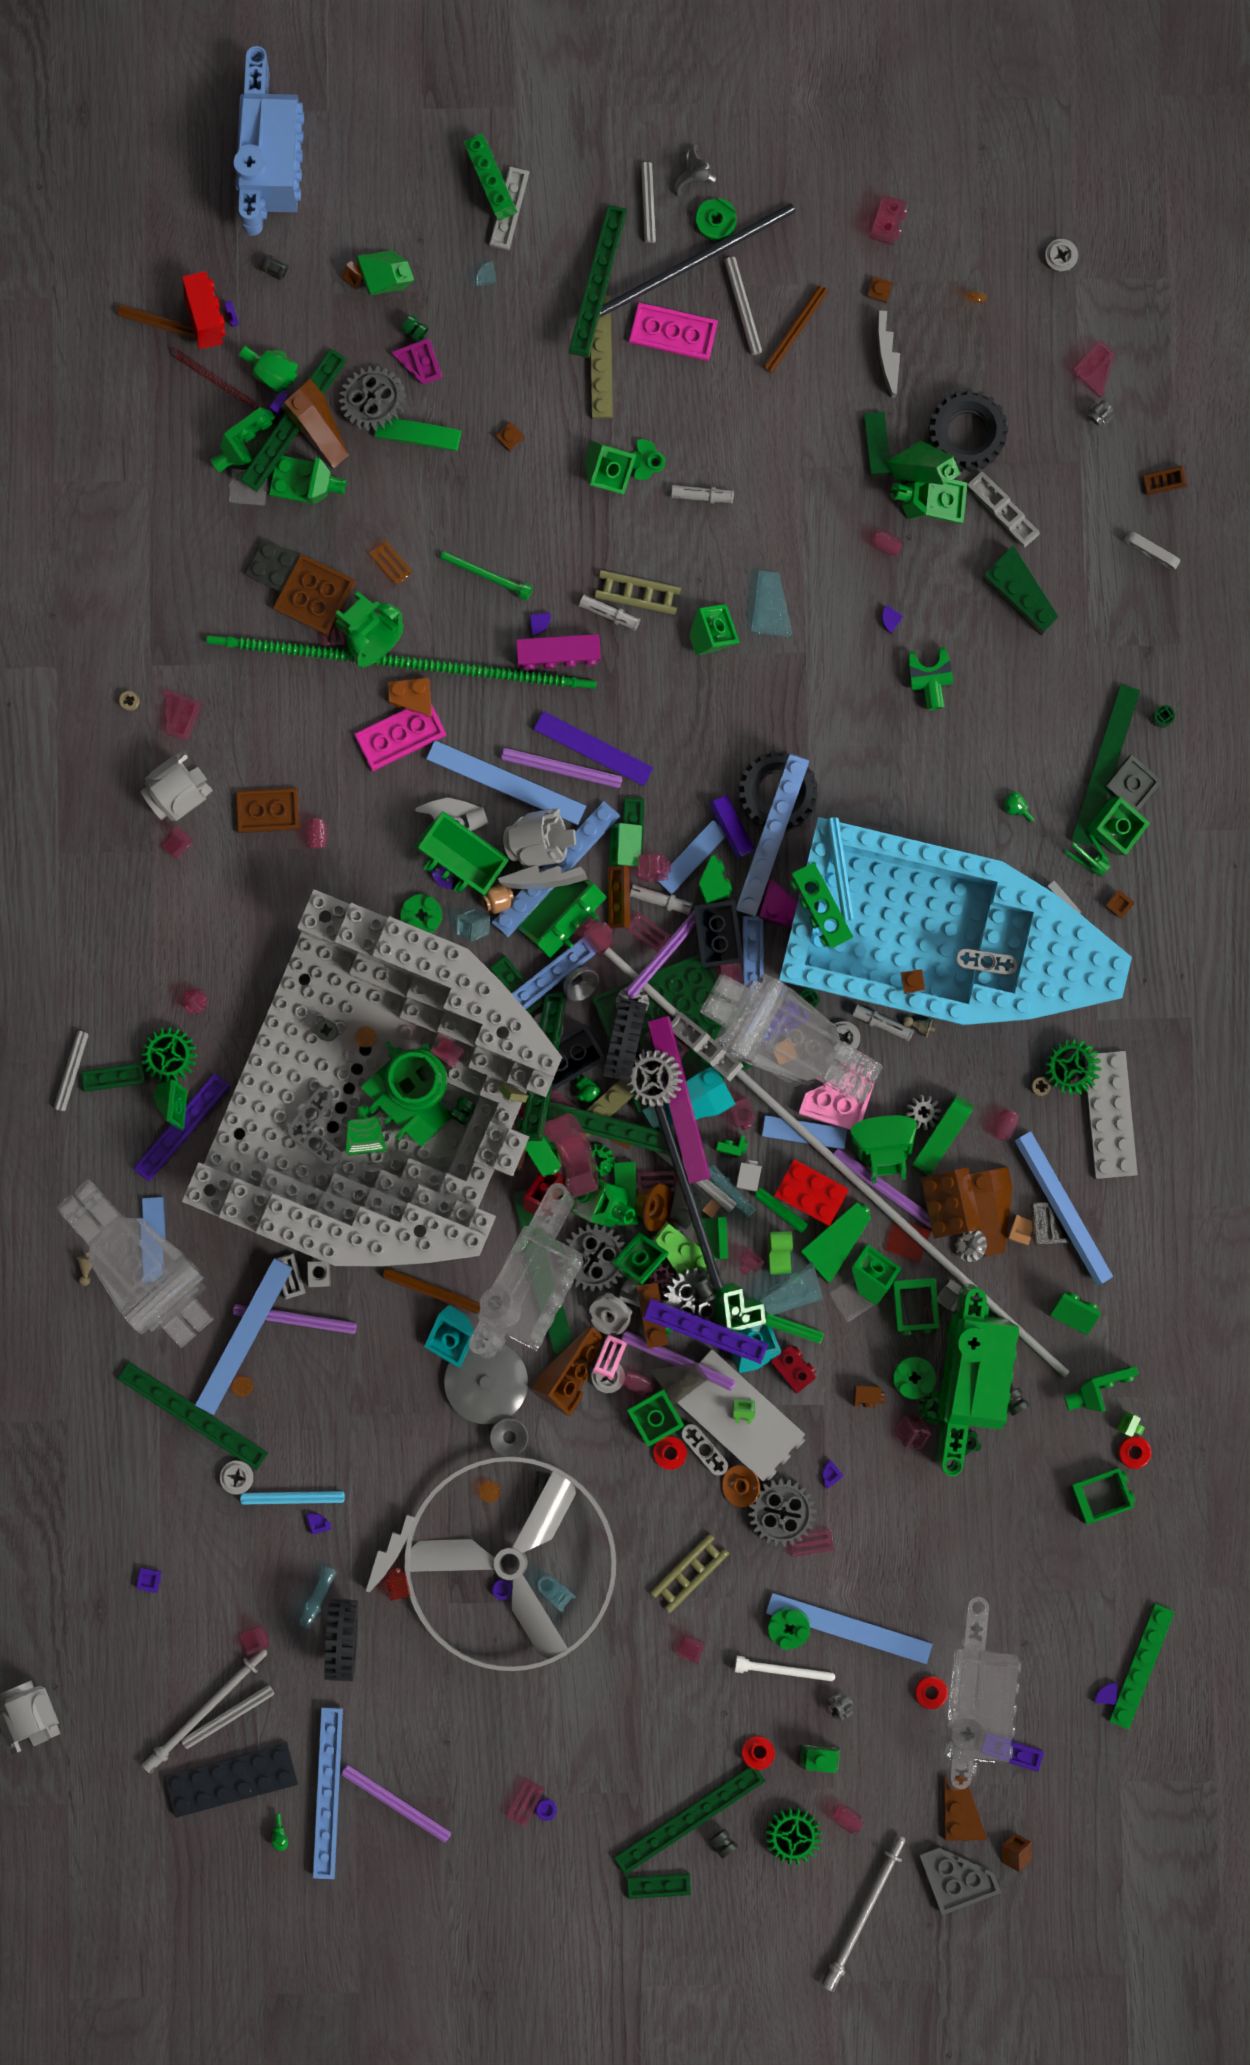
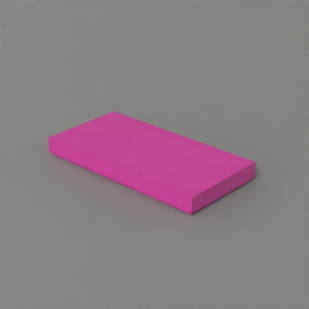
M638 302L629 343L709 362L718 320Z
M432 704V718L425 717L424 714L416 711L411 712L404 709L354 734L372 772L447 736Z

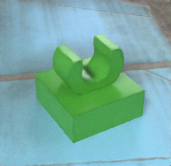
M734 1399L733 1418H735V1422L739 1424L740 1418H746L747 1424H750L751 1419L755 1417V1401Z
M1125 1411L1117 1431L1132 1437L1134 1432L1142 1435L1145 1427L1138 1424L1141 1418Z

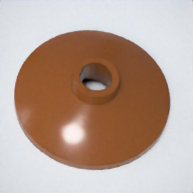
M737 1465L731 1467L724 1475L723 1492L731 1504L737 1507H747L756 1501L760 1491V1484L754 1471L747 1466Z

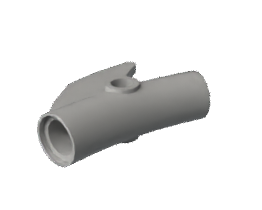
M452 798L431 801L415 809L418 813L432 815L434 819L444 811L470 831L488 825L483 807Z

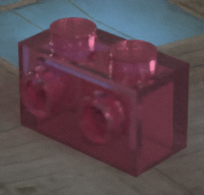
M883 195L870 239L892 246L895 240L899 241L902 232L899 225L901 221L905 222L908 214V209H905L907 202Z
M600 920L597 923L592 921L584 928L583 937L594 949L598 957L615 944V939L611 936L613 931L606 922L602 924Z

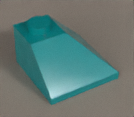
M448 1305L438 1315L424 1347L460 1368L476 1333L467 1315Z
M762 1324L737 1331L769 1344L761 1364L733 1353L732 1358L738 1373L757 1370L781 1353L773 1329Z

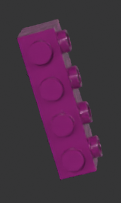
M599 634L518 639V667H523V670H534L535 666L553 669L556 668V665H564L565 668L576 667V664L585 663V666H596L597 662H601Z

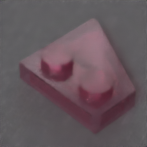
M1099 340L1072 369L1099 398L1104 395L1105 384L1109 378L1110 367L1114 361L1115 353L1102 340Z
M165 689L167 734L188 742L203 704Z

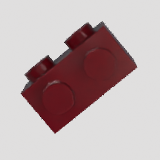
M556 1172L553 1175L548 1174L543 1177L541 1173L538 1174L534 1179L532 1187L527 1189L523 1195V1209L542 1219L563 1188V1175Z
M789 1345L770 1361L795 1393H799L816 1379L814 1374L817 1371L809 1362L807 1364L804 1363L801 1359L804 1355L797 1346L792 1348Z

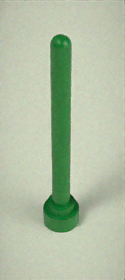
M447 552L440 553L442 560L516 592V595L522 600L527 601L531 595L532 585L527 583H520L519 585Z

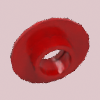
M665 1437L658 1441L654 1448L655 1461L664 1469H677L686 1460V1447L676 1437ZM667 1447H673L676 1450L674 1459L670 1460L664 1457V1451Z
M1139 1436L1124 1439L1118 1449L1121 1462L1131 1469L1144 1467L1151 1458L1149 1443ZM1133 1446L1141 1450V1454L1137 1459L1129 1456V1450Z
M927 1676L917 1683L915 1697L922 1707L937 1709L946 1702L948 1689L942 1679L936 1676ZM928 1687H935L937 1689V1696L935 1698L929 1699L925 1695Z
M756 1736L745 1742L742 1756L749 1767L761 1770L772 1764L775 1751L769 1740ZM755 1747L763 1749V1758L759 1759L754 1756L753 1750Z

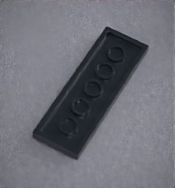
M288 1743L165 1776L175 1818L298 1785Z

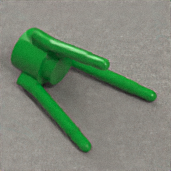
M1091 833L1089 837L1101 857L1097 855L1092 858L1075 842H1072L1071 845L1090 863H1086L1067 850L1064 853L1087 868L1092 874L1096 873L1101 877L1111 867L1107 862L1110 858L1104 853L1098 841Z

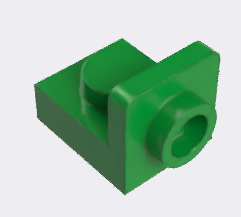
M741 1135L738 1147L734 1146L735 1142L723 1139V1142H718L716 1151L740 1157L741 1153H746L748 1141H745L746 1136Z

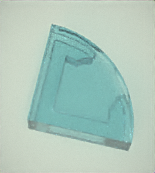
M493 261L480 268L476 276V286L496 283Z

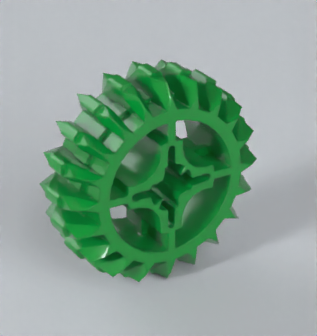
M168 1027L166 1034L165 1030L160 1028L161 1035L158 1036L155 1031L152 1032L155 1039L152 1040L147 1037L146 1040L150 1042V1045H142L144 1049L148 1050L141 1053V1056L147 1057L146 1060L142 1061V1064H149L145 1071L150 1072L154 1070L151 1077L155 1078L159 1074V1082L163 1081L164 1076L166 1077V1082L170 1081L171 1077L176 1082H179L178 1075L183 1079L186 1078V1075L183 1073L185 1070L192 1073V1070L188 1068L189 1064L196 1066V1063L191 1061V1058H197L198 1055L191 1053V1051L196 1050L197 1047L195 1045L189 1047L193 1039L189 1038L185 1041L188 1034L184 1032L179 1036L180 1029L178 1028L174 1034H172V1027ZM172 1038L166 1048L155 1047L160 1041ZM178 1040L185 1048L186 1057L177 1054L176 1044ZM168 1050H172L171 1053L179 1059L173 1057V1059L170 1058L169 1061H166L167 1057L160 1053V1051L165 1053L166 1051L169 1052ZM153 1053L160 1055L162 1058L161 1070L154 1064ZM173 1062L183 1063L179 1069L167 1072V1069Z
M1066 1039L1065 1046L1059 1042V1050L1051 1049L1055 1053L1054 1056H1047L1048 1059L1052 1060L1051 1063H1045L1046 1067L1051 1068V1070L1046 1071V1075H1053L1049 1082H1055V1089L1061 1087L1060 1092L1066 1093L1068 1090L1069 1095H1073L1075 1091L1079 1095L1082 1094V1088L1085 1091H1089L1088 1084L1095 1086V1082L1092 1079L1100 1078L1095 1072L1102 1070L1101 1067L1096 1066V1064L1101 1062V1059L1095 1058L1098 1052L1092 1051L1093 1046H1086V1041L1083 1040L1079 1043L1078 1039H1073L1071 1044V1041ZM1076 1050L1071 1058L1067 1060L1061 1059L1066 1053ZM1083 1053L1088 1060V1069L1082 1065ZM1066 1063L1077 1065V1068H1080L1081 1071L1070 1069V1066H1067ZM1059 1065L1064 1067V1080L1059 1074ZM1077 1075H1085L1079 1082L1070 1084Z
M788 1807L787 1815L784 1814L783 1810H780L779 1812L782 1817L778 1818L774 1814L773 1819L776 1823L768 1822V1825L773 1829L765 1830L766 1834L771 1835V1837L765 1838V1841L767 1843L773 1842V1844L768 1846V1850L776 1849L772 1855L775 1858L781 1854L779 1859L781 1863L786 1857L788 1858V1865H791L792 1859H795L796 1865H800L799 1858L802 1857L806 1863L808 1862L807 1854L812 1858L815 1856L811 1851L812 1849L819 1851L820 1848L815 1843H822V1839L816 1836L821 1835L822 1831L815 1830L820 1825L819 1822L811 1823L815 1818L814 1815L806 1818L808 1815L807 1810H804L802 1815H800L799 1807H796L795 1813H792L791 1807ZM793 1819L789 1829L778 1830L784 1822ZM799 1820L808 1825L811 1836L799 1831ZM795 1828L796 1834L800 1837L793 1841L792 1845L791 1838L787 1835L794 1831ZM776 1837H781V1839L788 1841V1852L780 1848ZM809 1842L804 1850L794 1853L799 1843Z

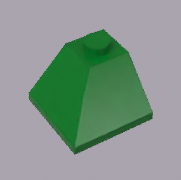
M392 250L356 257L369 295L404 290L414 281L408 261Z
M591 441L585 458L588 484L625 494L636 455Z
M727 604L697 609L689 636L696 656L709 654L740 643Z
M170 1080L157 1085V1091L154 1092V1103L167 1122L178 1130L184 1131L188 1090L175 1080Z
M868 1244L852 1267L858 1293L875 1306L888 1291L901 1270V1267Z

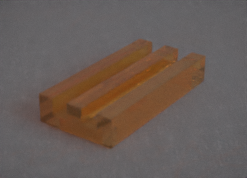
M386 540L370 553L396 585L413 573ZM385 547L407 572L403 573L383 550ZM381 553L401 577L397 579L377 554Z

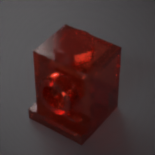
M401 1568L388 1570L387 1588L389 1592H393V1595L389 1597L390 1601L410 1597L411 1593L406 1571H401Z

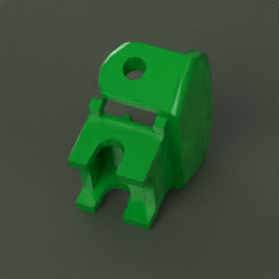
M357 591L355 593V598L357 599L355 604L345 614H342L339 610L335 613V616L338 618L335 621V626L347 636V647L357 666L364 668L378 662L395 646L403 634L404 624L402 622L403 613L397 607L383 602L380 604L377 601L373 604ZM375 609H378L380 614H374Z
M900 1115L880 1116L862 1120L852 1126L850 1131L851 1144L858 1158L864 1160L865 1165L870 1164L872 1184L877 1183L876 1176L901 1174V1180H906L905 1160H907V1155L912 1154L916 1136L917 1122L914 1119Z

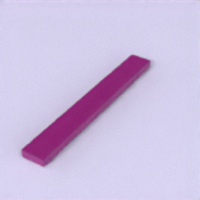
M667 1016L650 1021L648 1024L655 1050H659L661 1054L663 1052L668 1053V1057H674L673 1063H679L680 1065L676 1071H682V1074L678 1075V1079H682L683 1082L677 1083L681 1090H674L677 1097H670L669 1106L689 1184L710 1179L670 1017ZM668 1072L665 1075V1081L667 1082V1084L669 1081Z

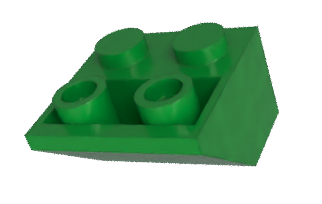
M715 855L711 856L698 887L704 904L718 903L728 899L732 890L729 879H724L722 873L725 870L721 859L717 860Z
M1059 1293L1048 1316L1084 1335H1088L1102 1313L1097 1310L1098 1306L1088 1301L1084 1303L1078 1301L1080 1297L1074 1293Z

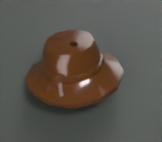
M658 1183L652 1187L651 1191L641 1192L637 1196L634 1210L636 1215L643 1219L647 1230L657 1231L661 1229L670 1218L673 1204L672 1192L668 1186Z

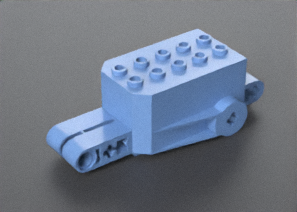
M259 46L249 48L246 53L244 94L240 95L238 147L234 158L243 231L250 236H255L262 231L263 219H267V212L298 211V201H301L299 181H302L300 162L303 160V152L301 150V143H303L302 124H304L303 103H299L298 95L269 94L270 72L266 51Z

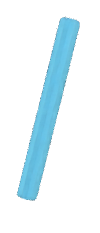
M833 817L827 820L841 914L845 921H852L854 916L839 819Z
M343 1491L242 1493L240 1496L241 1504L343 1503L345 1500Z

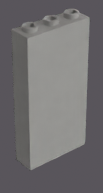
M711 1349L699 1364L734 1379L736 1383L733 1390L729 1391L690 1373L671 1393L670 1397L741 1462L754 1471L762 1481L765 1479L770 1480L777 1472L775 1470L776 1466L779 1463L783 1465L791 1457L789 1452L794 1447L798 1449L803 1444L805 1434ZM734 1399L755 1401V1417L751 1419L750 1424H747L746 1418H740L739 1424L735 1422V1418H733Z

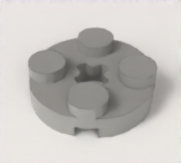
M606 1293L596 1298L590 1306L589 1314L591 1313L592 1324L602 1333L609 1335L610 1333L621 1334L630 1323L632 1310L612 1293ZM608 1312L613 1315L611 1318L607 1316Z

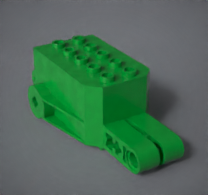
M965 1284L961 1287L957 1310L951 1316V1321L945 1328V1338L948 1344L938 1408L941 1423L936 1463L948 1476H957L963 1469L969 1426L1002 1430L1006 1424L1007 1407L1010 1401V1386L1013 1380V1365L1016 1359V1344L1019 1338V1327L1005 1318L988 1316L989 1304L986 1303L987 1296L983 1290L973 1284ZM952 1460V1463L946 1466L947 1462Z

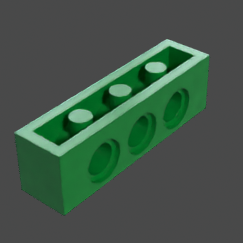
M481 133L464 141L498 220L501 221L518 213L484 135Z
M815 862L792 873V879L789 880L794 891H799L802 897L799 901L803 909H808L811 914L809 920L814 929L818 928L821 934L819 940L823 947H828L831 950L851 940L853 935ZM807 883L814 884L816 892L813 894L807 893L805 885ZM816 902L824 903L826 907L824 912L819 913L815 910L814 905ZM826 921L834 922L835 930L827 931L824 923Z

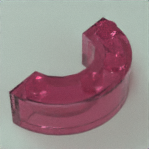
M570 1113L546 1120L543 1135L547 1136L550 1142L553 1141L555 1147L559 1148L561 1152V1161L566 1167L567 1177L565 1183L568 1191L572 1192L574 1198L596 1191L598 1189L597 1167L591 1146L580 1123Z

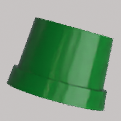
M413 1048L397 1054L390 1061L385 1072L384 1083L388 1096L397 1106L408 1111L418 1112L432 1108L442 1099L447 1089L448 1076L444 1064L435 1054L424 1049ZM424 1065L432 1073V1076L426 1081H422L416 1073ZM405 1078H410L415 1085V1088L408 1094H405L399 1086V1083Z

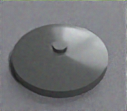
M490 1340L476 1341L471 1344L460 1368L449 1362L444 1380L445 1392L451 1406L465 1419L479 1424L498 1423L512 1416L522 1405L528 1389L527 1370L519 1355L507 1345Z

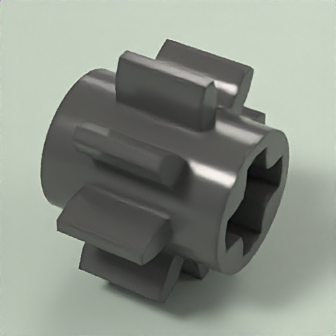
M1095 400L1088 409L1090 411L1088 414L1089 419L1097 426L1101 423L1106 426L1113 417L1111 415L1112 407L1104 400L1100 403Z
M839 1693L828 1700L831 1704L828 1706V1712L834 1719L842 1721L853 1714L850 1710L853 1708V1702L847 1695Z

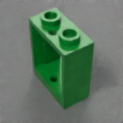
M523 1119L516 1122L517 1132L521 1133ZM544 1128L542 1141H527L525 1146L526 1151L543 1177L548 1174H555L561 1167L560 1152Z
M936 1278L893 1281L896 1331H901L902 1335H912L914 1330H922V1334L935 1333V1329L940 1328ZM930 1287L933 1323L903 1326L900 1289Z
M1116 1467L1070 1484L1086 1525L1134 1508L1133 1503L1136 1500L1132 1490L1128 1491L1126 1483L1128 1478L1124 1470L1121 1471L1120 1468ZM1115 1475L1125 1504L1092 1515L1082 1487Z

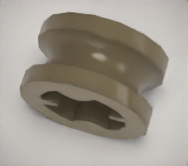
M126 691L121 694L119 702L125 710L133 711L139 706V698L135 693ZM127 696L135 699L132 701L133 705L124 704V701H127L125 699Z
M1039 1077L1033 1081L1031 1089L1035 1095L1044 1096L1049 1093L1051 1084L1048 1079ZM1038 1081L1046 1084L1047 1089H1043L1045 1092L1041 1093L1039 1089H1036V1085L1039 1084Z

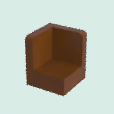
M1014 1833L1002 1844V1862L1012 1869L1020 1872L1032 1860V1843L1022 1836Z

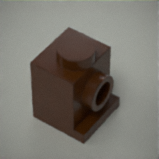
M855 1385V1407H859V1403H863V1407L875 1408V1404H884L885 1392L881 1391V1387Z

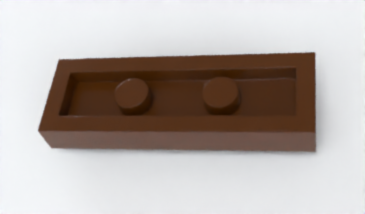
M627 865L608 867V929L630 928L629 866Z
M658 1283L637 1286L647 1348L668 1345L665 1327L643 1319L651 1298L661 1302Z

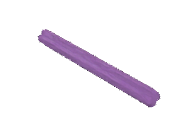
M507 748L503 749L501 759L504 761L602 785L620 788L622 783V777Z
M694 911L626 989V996L633 999L696 926Z
M837 1149L834 1152V1155L858 1177L931 1228L927 1211L878 1176H876L877 1183L872 1184L870 1170L842 1150Z
M235 1304L233 1314L243 1316L248 1306ZM270 1310L265 1319L355 1334L357 1324L353 1322Z
M625 1331L622 1336V1341L729 1391H732L736 1382L734 1379L662 1346L647 1348L646 1339L634 1333Z
M347 1765L342 1771V1776L441 1841L447 1842L451 1836L450 1831L351 1766Z

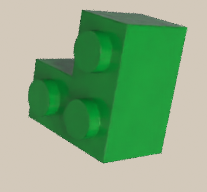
M734 1283L724 1284L723 1288L713 1289V1292L717 1294V1297L714 1298L717 1324L735 1331L766 1324L764 1304L755 1298L744 1300L743 1289Z

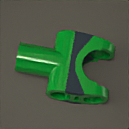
M939 647L938 663L933 667L921 665L918 658H916L915 651H909L908 673L911 690H924L927 711L945 708L942 686L953 685L951 663L946 648Z

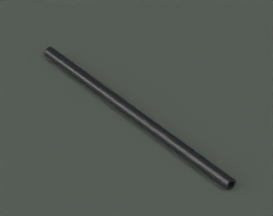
M791 203L603 304L600 318L796 212L794 206Z
M646 1049L636 1052L638 1060H640V1054L646 1055ZM649 1063L647 1067L652 1069L651 1063ZM653 1075L652 1082H657L655 1075ZM655 1087L653 1090H649V1093L655 1096L660 1094V1090ZM664 1103L663 1106L656 1104L654 1109L713 1289L723 1288L724 1286Z

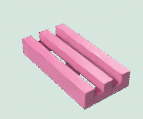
M608 1335L592 1373L601 1374L600 1376H607L608 1379L612 1380L627 1343ZM610 1341L614 1342L604 1368H599ZM617 1345H622L611 1372L607 1371Z

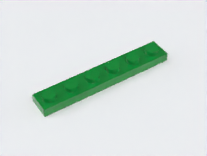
M1154 1603L1109 1722L1128 1730L1130 1729L1174 1616V1611Z

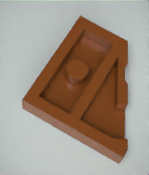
M429 678L388 682L389 702L391 705L404 707L408 711H416L424 714L425 717L432 718Z

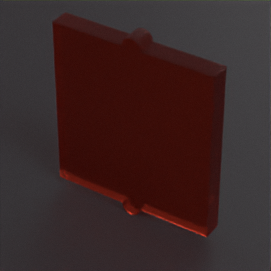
M895 1222L892 1232L889 1233L890 1238L885 1250L920 1263L925 1249ZM908 1222L928 1241L931 1230Z

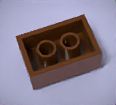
M969 1168L921 1177L934 1239L982 1229Z

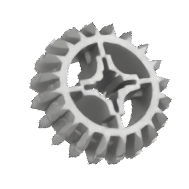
M655 1050L654 1053L647 1051L646 1055L640 1054V1060H634L636 1066H633L632 1081L627 1083L628 1086L634 1087L630 1093L636 1094V1100L642 1099L643 1105H647L649 1102L650 1107H654L656 1104L663 1106V1101L670 1103V1097H677L674 1090H681L677 1083L683 1082L682 1079H678V1075H681L682 1071H676L680 1066L679 1063H673L674 1057H668L666 1052L661 1054L659 1050ZM654 1061L662 1063L655 1070L647 1067L649 1063ZM667 1072L669 1075L668 1084L665 1081V1075ZM641 1074H643L645 1078L643 1084H641ZM653 1075H657V1082H652ZM655 1087L663 1090L662 1093L655 1096L648 1094V1091L653 1090Z

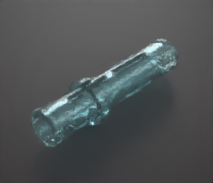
M715 1164L709 1168L710 1179L720 1190L733 1199L739 1210L746 1218H749L757 1208L730 1182L731 1179L729 1177L726 1178Z
M325 1566L310 1601L305 1604L306 1609L298 1623L299 1625L311 1629L317 1613L321 1611V1604L337 1571Z

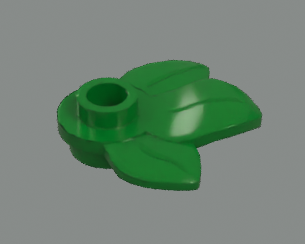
M638 439V451L632 453L636 455L633 469H636L634 478L646 480L653 473L662 471L666 460L661 453L656 451V447L652 442ZM657 459L659 464L657 466L652 465V460Z

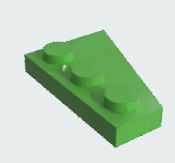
M666 1222L654 1239L660 1247L669 1252L667 1259L676 1272L684 1274L685 1267L691 1272L692 1266H695L697 1270L703 1267L706 1272L707 1268L700 1246Z

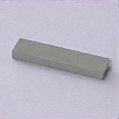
M509 167L505 184L518 213L501 221L496 217L489 246L510 251L529 171Z

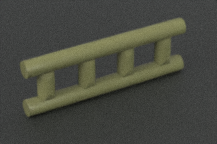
M603 570L600 571L599 578L605 579L603 591L596 590L595 598L676 615L677 607L671 606L673 595H680L681 587ZM613 581L625 583L623 595L611 593ZM633 585L645 588L643 600L631 597ZM653 590L666 592L663 604L651 602Z
M710 1533L650 1592L655 1598L661 1594L669 1602L665 1608L670 1613L730 1554L725 1548L719 1552L711 1544L715 1538ZM704 1549L713 1557L705 1567L696 1559ZM689 1564L698 1572L691 1581L681 1573ZM674 1579L684 1587L676 1596L666 1588Z

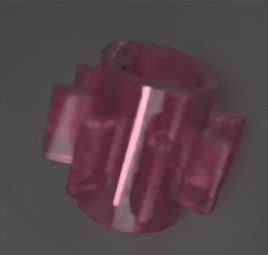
M190 989L183 995L184 1001L181 1004L189 1014L192 1012L200 1014L207 1008L206 1001L209 999L202 989L198 991Z
M660 1263L659 1268L655 1269L654 1274L650 1275L649 1278H654L655 1281L653 1283H661V1288H664V1282L672 1283L668 1278L673 1276L674 1273L668 1272L670 1265L663 1268ZM665 1270L666 1280L661 1279L658 1281L656 1279L658 1276L656 1271L661 1272Z

